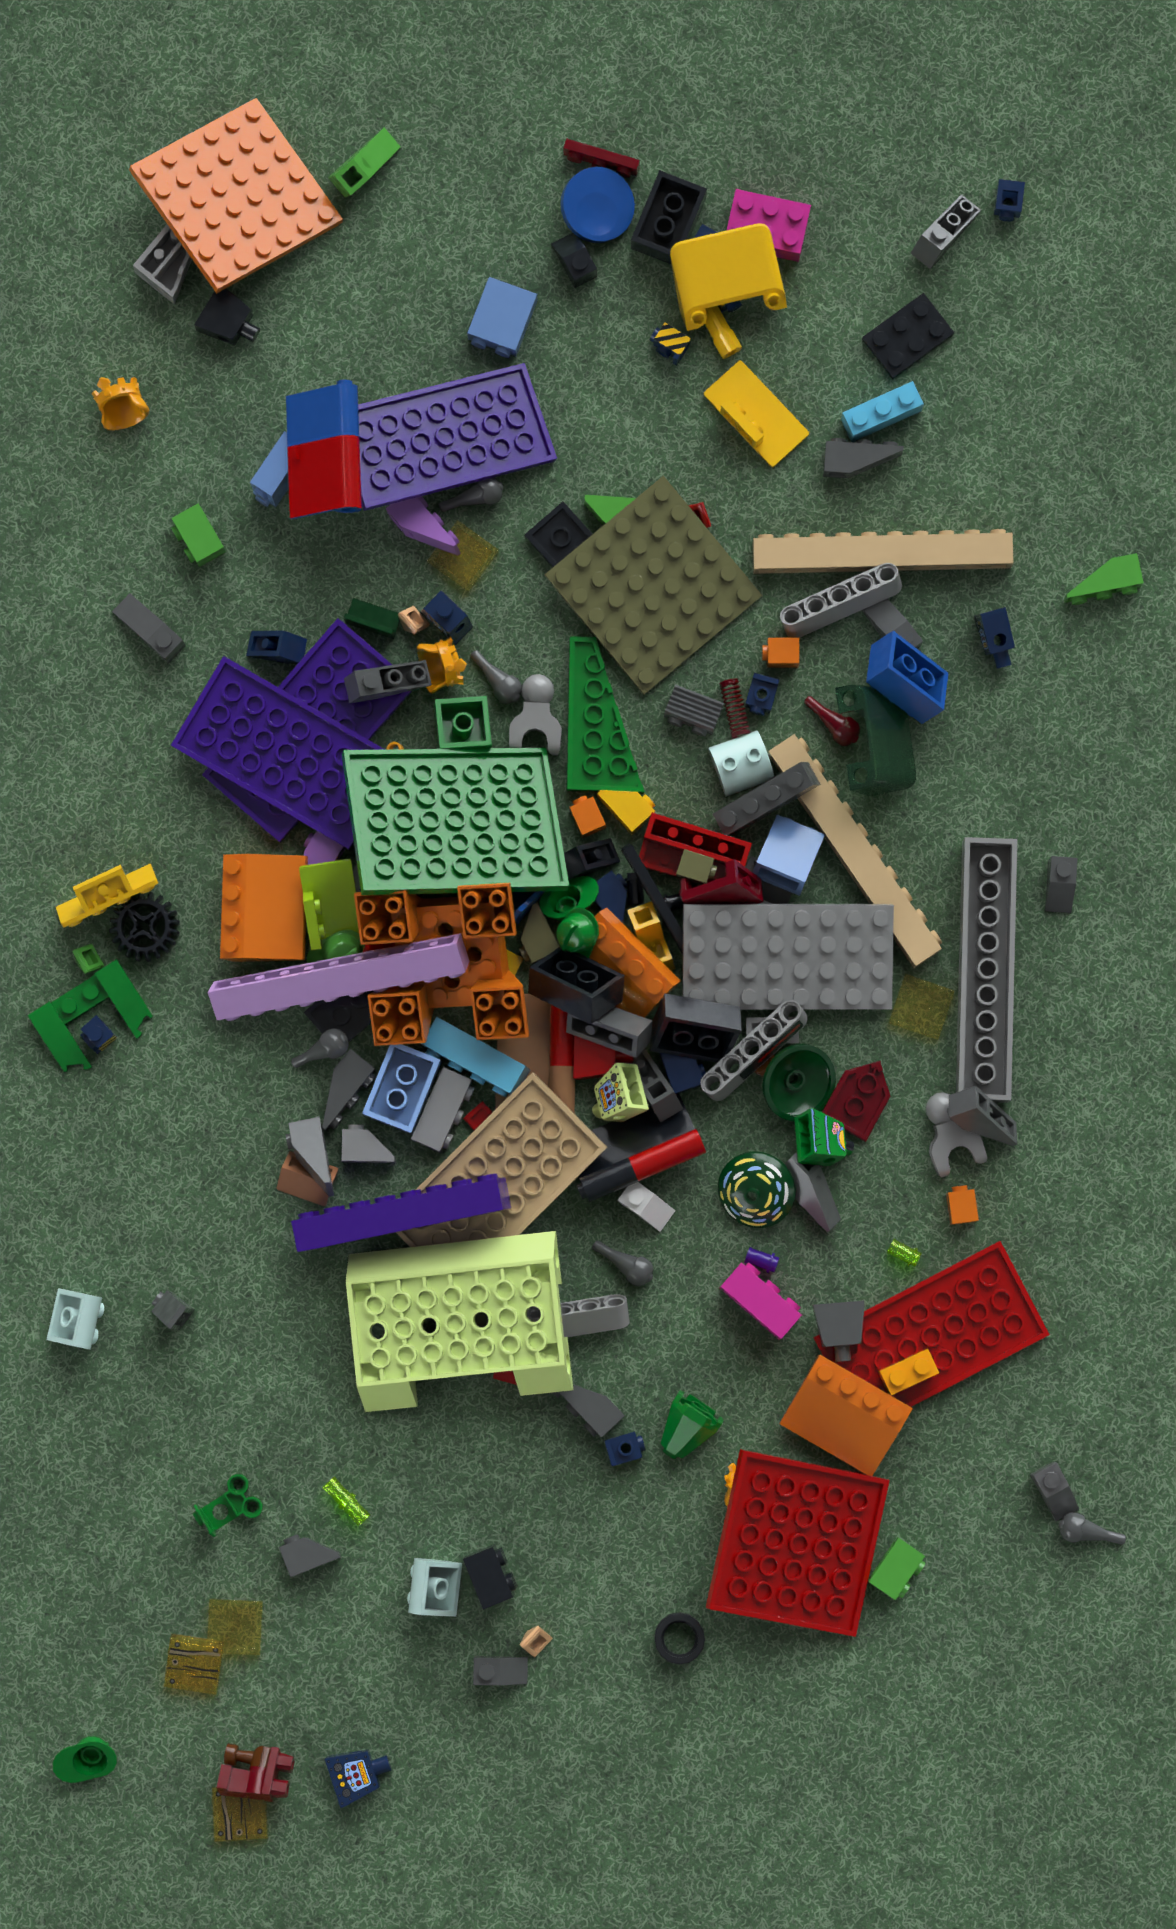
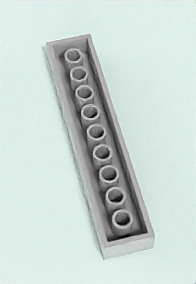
M965 837L962 841L956 1092L977 1086L993 1102L1008 1103L1011 1101L1017 839Z

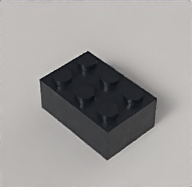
M659 170L631 238V249L671 264L670 250L677 242L690 239L705 203L707 188Z
M558 947L530 967L528 993L582 1021L592 1024L623 1001L625 975L580 953L562 951Z
M664 993L652 1020L650 1051L718 1063L733 1049L742 1031L740 1007Z
M493 1544L463 1558L483 1610L514 1597V1590L518 1586L513 1573L507 1574L504 1565L508 1561L502 1547L497 1549L496 1545Z

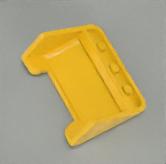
M757 223L680 241L671 248L670 258L678 304L687 331L698 329L705 324L707 319L705 308L763 295L764 303L769 309L779 310L787 308L770 229L765 224Z

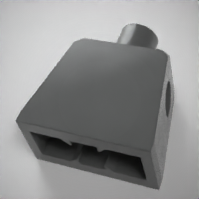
M864 1301L812 1305L822 1346H834L835 1362L851 1361L850 1345L861 1344Z

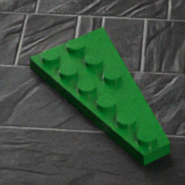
M570 636L566 791L599 792L600 790H612L644 794L645 791L637 772L638 769L630 750L628 737L618 706H616L613 690L605 671V665L596 637Z

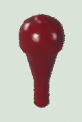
M808 696L805 699L804 704L820 717L836 743L841 746H849L858 741L861 728L856 720L825 708L812 696Z

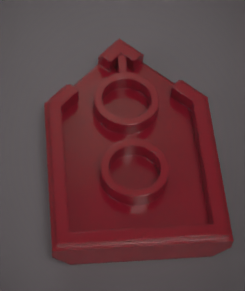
M881 1061L844 1071L822 1113L842 1122L845 1132L864 1142L867 1141L891 1096L883 1074Z

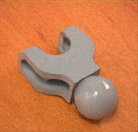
M531 675L524 681L521 689L522 697L525 700L523 711L510 723L509 748H521L523 737L529 731L537 730L547 736V749L549 753L558 756L561 747L562 728L558 720L551 715L549 703L554 695V685L545 675Z
M944 1092L934 1094L926 1104V1115L931 1122L936 1124L933 1125L935 1137L930 1144L929 1155L936 1173L941 1178L950 1173L948 1156L955 1147L963 1146L971 1152L975 1163L983 1164L987 1162V1154L981 1136L963 1130L954 1121L950 1120L947 1113L950 1094Z

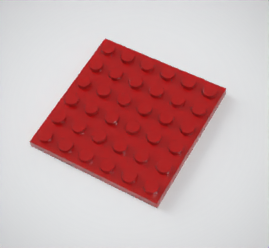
M740 1449L706 1608L856 1637L890 1480Z

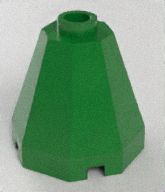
M681 1390L671 1404L660 1443L664 1447L662 1451L673 1459L677 1457L683 1459L714 1435L724 1421L721 1416L716 1419L714 1417L716 1411L693 1395L689 1394L687 1398L682 1397L684 1391Z

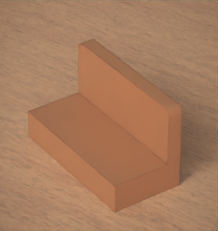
M289 1151L281 1168L277 1190L326 1206L329 1196L296 1159L295 1153ZM329 1165L333 1185L339 1168Z

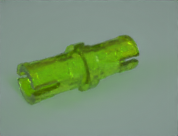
M335 1476L322 1487L338 1504L337 1507L340 1510L343 1509L358 1527L371 1515L355 1499L356 1495L353 1492L350 1494Z

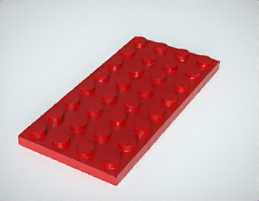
M998 1241L865 1310L861 1344L850 1345L851 1361L835 1362L834 1346L823 1347L820 1335L813 1337L822 1356L887 1394L888 1392L878 1371L920 1351L929 1349L939 1374L891 1395L912 1407L1050 1334L1001 1241Z

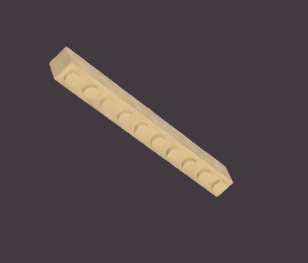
M994 529L990 533H980V530L964 531L965 534H954L952 530L939 531V534L929 535L928 531H915L913 535H903L900 531H892L882 536H877L876 532L861 533V536H851V533L841 532L836 533L835 537H825L824 533H812L810 537H799V534L791 533L785 534L784 538H774L772 534L758 535V538H753V574L868 571L884 563L894 564L898 571L1011 568L1013 565V534L1006 533L1004 529Z
M793 734L769 750V758L780 774L800 762H809L821 785L797 799L819 831L825 834L824 838L869 904L894 905L893 939L913 968H916L940 952L942 949L940 947L942 943L940 937L934 930L929 931L925 925L927 922L925 915L919 908L917 910L914 909L910 903L913 900L905 887H899L895 881L898 877L891 866L886 867L881 861L883 857L881 851L875 844L870 845L866 839L868 836L866 829L861 823H855L851 817L854 813L846 801L842 803L837 797L839 793L837 787L831 780L826 781L822 775L824 772L822 765L817 759H811L807 753L810 749L802 737L798 739Z

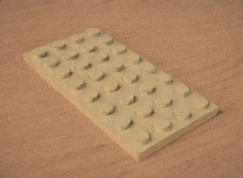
M532 1072L416 1189H421V1194L427 1193L426 1187L446 1184L447 1188H451V1182L472 1179V1183L478 1182L477 1177L497 1173L498 1178H506L512 1208L396 1233L410 1247L520 1235L608 1147Z

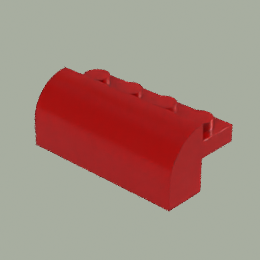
M652 812L639 857L645 868L676 877L684 849L714 858L713 865L717 866L714 881L726 877L725 862L735 859L745 867L752 843Z

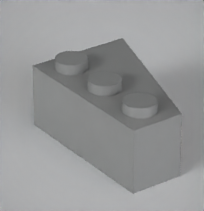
M166 225L133 264L135 274L175 305L192 258L170 227Z

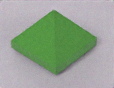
M92 944L72 951L78 967L85 974L104 967Z

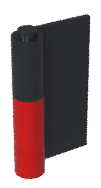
M676 1094L683 1109L662 1122L659 1121L652 1108L648 1106L649 1110L626 1121H612L591 1130L608 1148L579 1176L581 1183L577 1185L582 1200L588 1198L589 1202H592L706 1153L701 1137L692 1123L680 1094Z

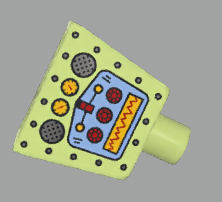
M617 1062L595 1085L594 1091L597 1103L592 1107V1112L599 1119L623 1122L649 1110L639 1069L636 1064Z

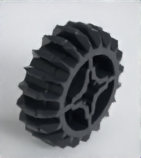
M149 892L147 899H145L144 894L138 893L139 900H135L134 896H131L130 904H120L124 907L122 911L114 908L113 912L119 918H110V922L116 924L117 927L110 928L109 932L111 934H118L112 939V942L114 944L122 942L117 948L119 952H123L128 948L125 955L127 958L130 959L135 952V960L137 962L141 961L142 954H145L147 962H151L152 953H154L157 959H161L160 949H163L168 954L170 950L165 945L167 943L176 945V941L170 937L171 935H180L178 930L172 929V927L179 926L180 921L171 920L178 913L176 910L167 912L172 904L168 901L162 905L164 901L163 896L159 895L154 901L153 892ZM143 906L158 909L147 916H140L135 911V909ZM129 915L134 922V928L126 938L124 924ZM164 916L165 931L162 938H160L155 932V927L160 921L159 919ZM136 918H139L144 923L151 922V925L148 926L153 936L144 930L139 932L138 929L141 927ZM143 937L150 938L155 943L149 947L132 945Z

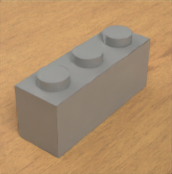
M445 1067L442 1068L411 1137L412 1141L441 1153L443 1148H449L454 1136L449 1133L453 1124L459 1125L464 1111L460 1110L464 1100L469 1102L475 1087L471 1086L472 1079Z

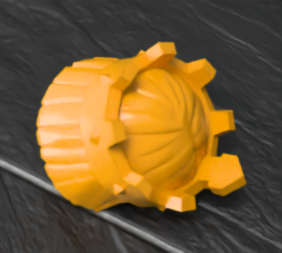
M101 377L97 386L102 391L98 393L95 390L92 392V395L102 413L101 423L105 429L110 431L125 429L140 423L148 416L149 407L142 399L137 378L132 377L130 383H126L124 377L118 378L117 384L110 386V380Z
M451 637L444 641L440 640L435 644H418L416 647L419 661L426 660L432 685L426 688L431 694L444 686L463 685L464 680L463 676H460V672H464L467 663L462 658L459 659L456 648L452 645L453 640Z

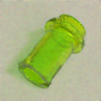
M895 1238L890 1245L892 1247H889L887 1254L908 1263V1267L910 1265L915 1267L922 1254L918 1251V1248L913 1249L897 1241Z

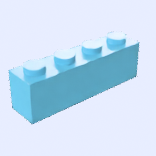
M438 1017L435 1018L429 1029L426 1043H421L427 1048L426 1054L438 1059L441 1057L449 1061L448 1066L460 1073L465 1069L472 1073L470 1078L481 1085H484L485 1081L494 1086L492 1090L505 1098L507 1094L511 1095L524 1082L530 1072V1069L522 1063Z

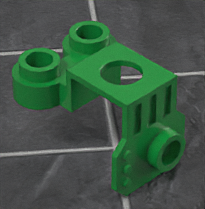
M232 1475L227 1482L229 1491L203 1508H200L198 1504L194 1505L196 1510L193 1512L194 1518L200 1526H206L209 1535L212 1537L217 1536L215 1533L217 1529L242 1513L248 1518H255L262 1513V1501L254 1496L247 1498L244 1494L249 1488V1480L245 1475ZM237 1479L242 1480L244 1483L243 1488L240 1490L234 1487V1482ZM250 1502L257 1504L258 1508L255 1512L249 1511L248 1504ZM218 1504H223L228 1509V1515L223 1520L216 1519L212 1513L213 1508Z

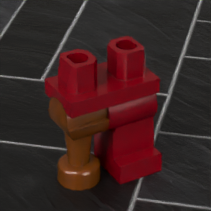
M228 1743L224 1754V1764H221L216 1788L219 1794L223 1796L273 1802L274 1797L287 1798L290 1783L286 1780H279L278 1774L279 1771L292 1773L295 1759L293 1756L281 1753L278 1747L259 1746L254 1751L239 1750L238 1745ZM237 1761L250 1764L249 1770L237 1769L232 1766H235Z

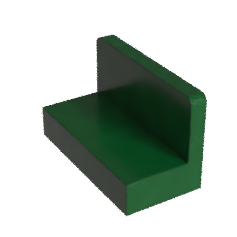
M356 598L352 599L348 614L345 613L344 615L346 624L391 639L395 638L400 624L398 612Z

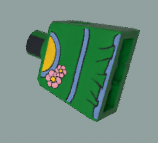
M810 1108L794 1118L798 1163L831 1166L852 1154L854 1143L845 1139V1130L842 1122L814 1108Z

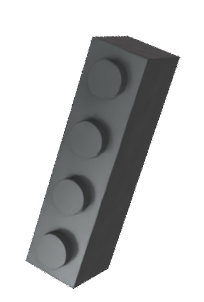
M800 762L713 813V816L723 834L733 836L821 784L809 762Z

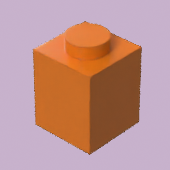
M768 638L767 645H762V661H767V668H798L799 638Z
M582 796L572 802L573 806L569 807L582 839L606 828V823L594 797L587 798V796Z
M967 1185L951 1187L952 1192L946 1193L950 1225L979 1221L974 1189L968 1190Z

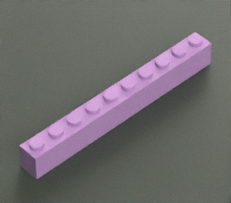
M460 933L214 981L208 991V995L216 1019L232 1021L243 1015L258 1016L265 1011L274 1009L275 1011H283L295 1005L305 1007L320 1000L331 1002L346 995L356 997L372 990L374 992H382L393 986L403 988L419 981L430 983L440 977H459L465 973L470 961Z

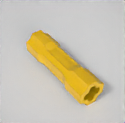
M719 307L705 308L707 315L705 326L713 338V343L722 359H726L739 352L742 346L734 331L730 329Z

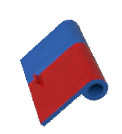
M339 380L336 385L286 396L290 519L330 511L341 513L361 511L358 386L352 384L351 380Z

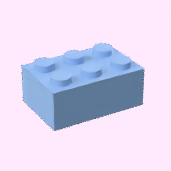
M403 1044L390 1045L362 1114L413 1135L442 1061Z

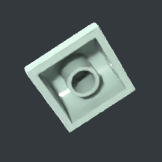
M757 730L708 748L725 797L763 784L774 778L768 753Z
M58 1288L47 1340L91 1350V1345L95 1344L98 1339V1330L95 1329L97 1319L101 1318L104 1313V1305L101 1303L102 1297Z
M414 1558V1565L410 1571L412 1577L411 1591L407 1597L409 1604L408 1613L456 1617L462 1563Z

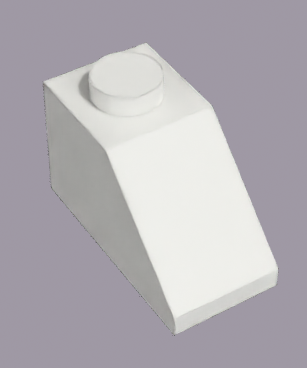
M639 1182L627 1186L618 1199L619 1203L659 1232H661L675 1212L672 1207Z

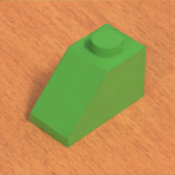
M585 495L584 505L602 525H605L636 498Z

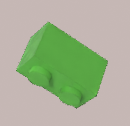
M199 503L172 518L175 526L171 527L178 541L183 539L186 543L187 548L184 549V552L191 563L196 561L198 566L201 567L226 552Z
M896 1537L869 1577L868 1582L894 1600L898 1596L903 1598L911 1586L907 1583L913 1574L918 1576L925 1566V1562L922 1561L925 1556Z

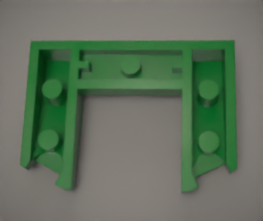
M117 959L53 1002L49 1001L28 1015L64 1072H68V1065L83 1064L84 1070L92 1068L66 1025L106 999H111L136 1039L142 1035V1032L137 1029L145 1016L153 1017Z

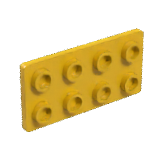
M741 360L704 392V397L772 468L809 436V431Z
M148 864L126 875L121 865L74 886L73 890L77 897L56 907L62 927H74L90 915L97 916L104 913L107 907L126 903L135 894H144L151 891L158 884L152 865Z

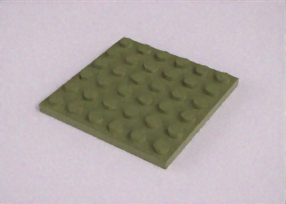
M664 475L544 575L643 695L762 596Z

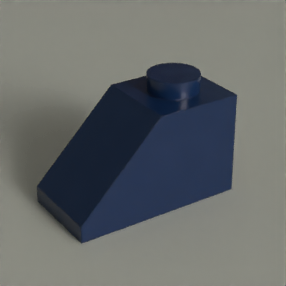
M251 631L246 656L285 664H298L305 655L307 639L287 631Z
M611 870L597 881L599 893L594 903L600 911L608 908L623 923L627 890L625 888L628 884L619 873L615 876Z
M659 1053L675 1094L701 1086V1079L706 1074L702 1063L697 1064L696 1059Z

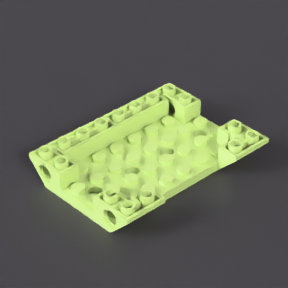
M556 1231L349 1254L346 1274L347 1299L356 1384L365 1412L418 1407L415 1381L513 1371L520 1396L573 1390L568 1337H564L558 1288V1284H562ZM532 1306L537 1307L541 1312V1317L536 1322L530 1321L527 1317V1311ZM479 1312L487 1314L489 1319L488 1324L483 1328L479 1327L475 1322V1317ZM427 1318L434 1319L437 1324L436 1330L433 1333H428L424 1330L423 1323ZM376 1323L381 1324L385 1329L384 1336L380 1339L372 1335V1327Z

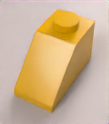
M600 790L597 793L599 800L631 835L650 820L652 812L655 813L653 809L655 804L646 794L642 797L638 792Z

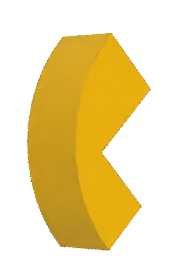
M652 901L627 910L635 936L671 971L675 970L673 958L664 939L661 924Z

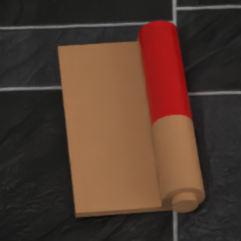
M524 993L529 1037L497 1039V1050L528 1067L530 1072L527 1077L534 1072L575 1113V1079L573 1078L574 1035L566 1032L568 1013L531 994ZM495 1093V1110L510 1094H507L505 1098Z

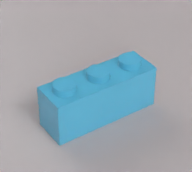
M912 381L843 412L841 421L851 442H854L921 412L924 403Z

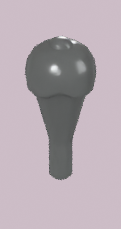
M495 477L478 481V483L457 497L440 502V510L445 512L459 506L493 505L502 498L503 484Z
M478 650L473 651L470 658L484 672L493 689L495 698L503 704L518 701L522 693V684L519 679L513 675H508L489 663Z
M329 1029L306 1052L293 1058L291 1064L293 1067L298 1068L314 1060L325 1058L337 1059L347 1052L349 1048L348 1038L340 1029Z
M595 1241L593 1244V1250L608 1258L624 1274L630 1284L643 1286L653 1279V1265L647 1258L642 1256L636 1257L613 1250L600 1241Z
M1070 1512L1059 1522L1060 1534L1068 1542L1109 1541L1123 1545L1126 1541L1125 1534L1108 1531L1085 1519L1083 1514Z

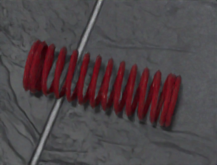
M737 678L724 680L719 683L720 689L723 690L721 694H723L722 698L725 699L723 703H725L724 707L727 708L725 711L727 712L726 716L729 717L727 720L730 721L728 725L731 726L729 729L732 730V738H737V735L751 733V730L747 729L750 727L749 725L736 729L733 728L740 724H747L748 721L731 724L738 720H745L748 717L730 720L735 716L745 715L746 712L735 715L729 714L743 711L746 708L727 711L733 707L744 706V703L727 706L734 702H742L744 699L725 702L732 698L742 697V694L725 697L732 693H740L741 690L723 693L730 689L740 688L737 685L723 689L727 685L738 684L739 679Z

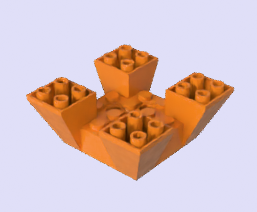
M511 883L458 886V897L423 899L416 894H408L406 890L391 893L394 895H361V892L354 893L361 945L395 943V946L461 933L470 961L465 973L458 977L460 981L445 976L430 983L419 981L414 982L408 987L393 986L382 992L368 994L374 1046L426 1043L434 1008L472 1006L477 1040L529 1037L523 984L509 970L505 936H515L517 934ZM443 923L450 924L453 931L447 930ZM472 947L479 948L482 954L475 953Z

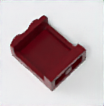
M733 859L725 862L726 877L697 886L686 877L682 878L680 897L685 904H759L763 902L761 878Z

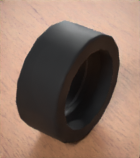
M681 1612L670 1614L663 1618L656 1627L654 1636L656 1649L661 1657L668 1662L678 1665L690 1663L702 1652L705 1643L704 1630L698 1620L690 1614ZM674 1623H685L695 1633L694 1646L685 1654L672 1653L664 1643L665 1631Z

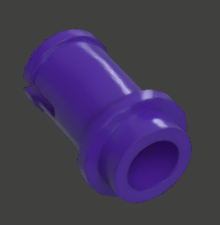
M749 1247L744 1263L749 1262L754 1266L766 1269V1273L770 1271L775 1273L779 1257H776L775 1253L770 1255Z

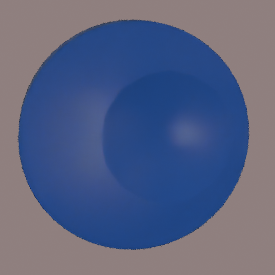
M591 167L580 171L567 182L562 192L561 212L566 225L576 236L588 242L604 243L615 239L628 228L634 215V197L628 183L618 173L608 168Z

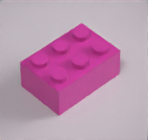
M736 189L727 230L757 223L765 224L770 229L776 257L799 262L811 205Z
M741 1262L720 1286V1289L778 1340L782 1339L802 1316L798 1312L801 1307L791 1298L784 1300L778 1295L781 1290L770 1280L766 1283L758 1277L760 1271L748 1262L745 1266Z

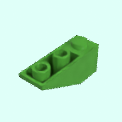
M383 127L332 173L328 179L344 198L351 196L400 148V145Z
M1137 553L1111 558L1066 594L1064 602L1080 605L1086 603L1087 598L1097 597V600H1105L1113 597L1112 593L1122 592L1123 595L1137 593L1138 588H1141L1144 583Z

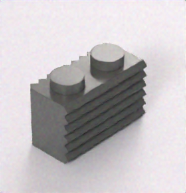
M675 684L664 712V717L668 718L667 722L676 727H682L683 724L692 727L691 731L693 733L706 737V734H713L724 703Z

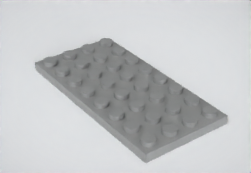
M683 904L682 997L738 1006L740 1010L777 1009L782 1003L789 1000L796 1001L803 1009H892L894 905Z

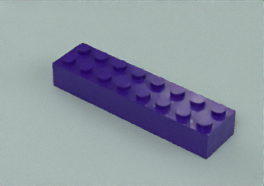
M497 1173L477 1177L478 1182L472 1183V1179H464L451 1182V1188H447L446 1184L426 1187L427 1193L421 1194V1189L400 1193L401 1198L396 1199L395 1195L374 1198L375 1204H370V1200L349 1203L350 1209L346 1210L344 1205L325 1208L322 1215H320L319 1211L298 1214L299 1219L291 1221L297 1252L511 1209L506 1178H498Z

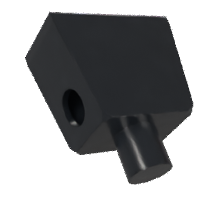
M226 288L218 293L214 291L194 324L196 331L234 346L240 336L254 342L260 332V328L249 323L253 317L252 310Z

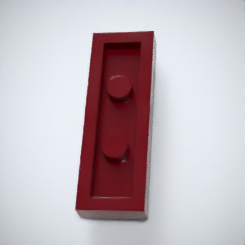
M566 138L563 152L569 161L574 163L585 161L592 163V167L616 170V173L625 178H630L631 175L637 177L640 160Z

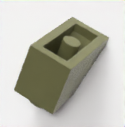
M538 903L532 905L521 937L523 946L519 948L524 961L530 960L532 965L559 947Z

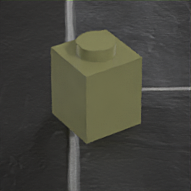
M684 849L676 877H686L690 881L702 885L706 884L708 880L713 881L717 866L713 865L714 858Z

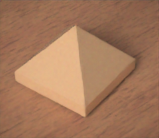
M414 606L398 614L403 629L407 632L415 634L430 625Z
M536 1626L525 1633L520 1646L535 1658L553 1638L541 1627Z

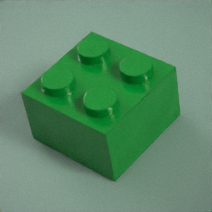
M487 696L435 699L433 712L437 749L492 747Z

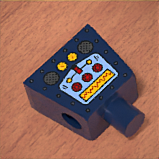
M442 591L420 611L447 638L451 637L454 645L473 628L467 614Z
M1006 607L974 615L985 655L993 654L997 669L1012 665L1008 650L1015 648ZM996 635H998L1001 639V643L999 646L995 645L994 643V637Z
M369 1749L330 1755L325 1758L340 1808L379 1788L378 1775L392 1771L387 1755L372 1760Z

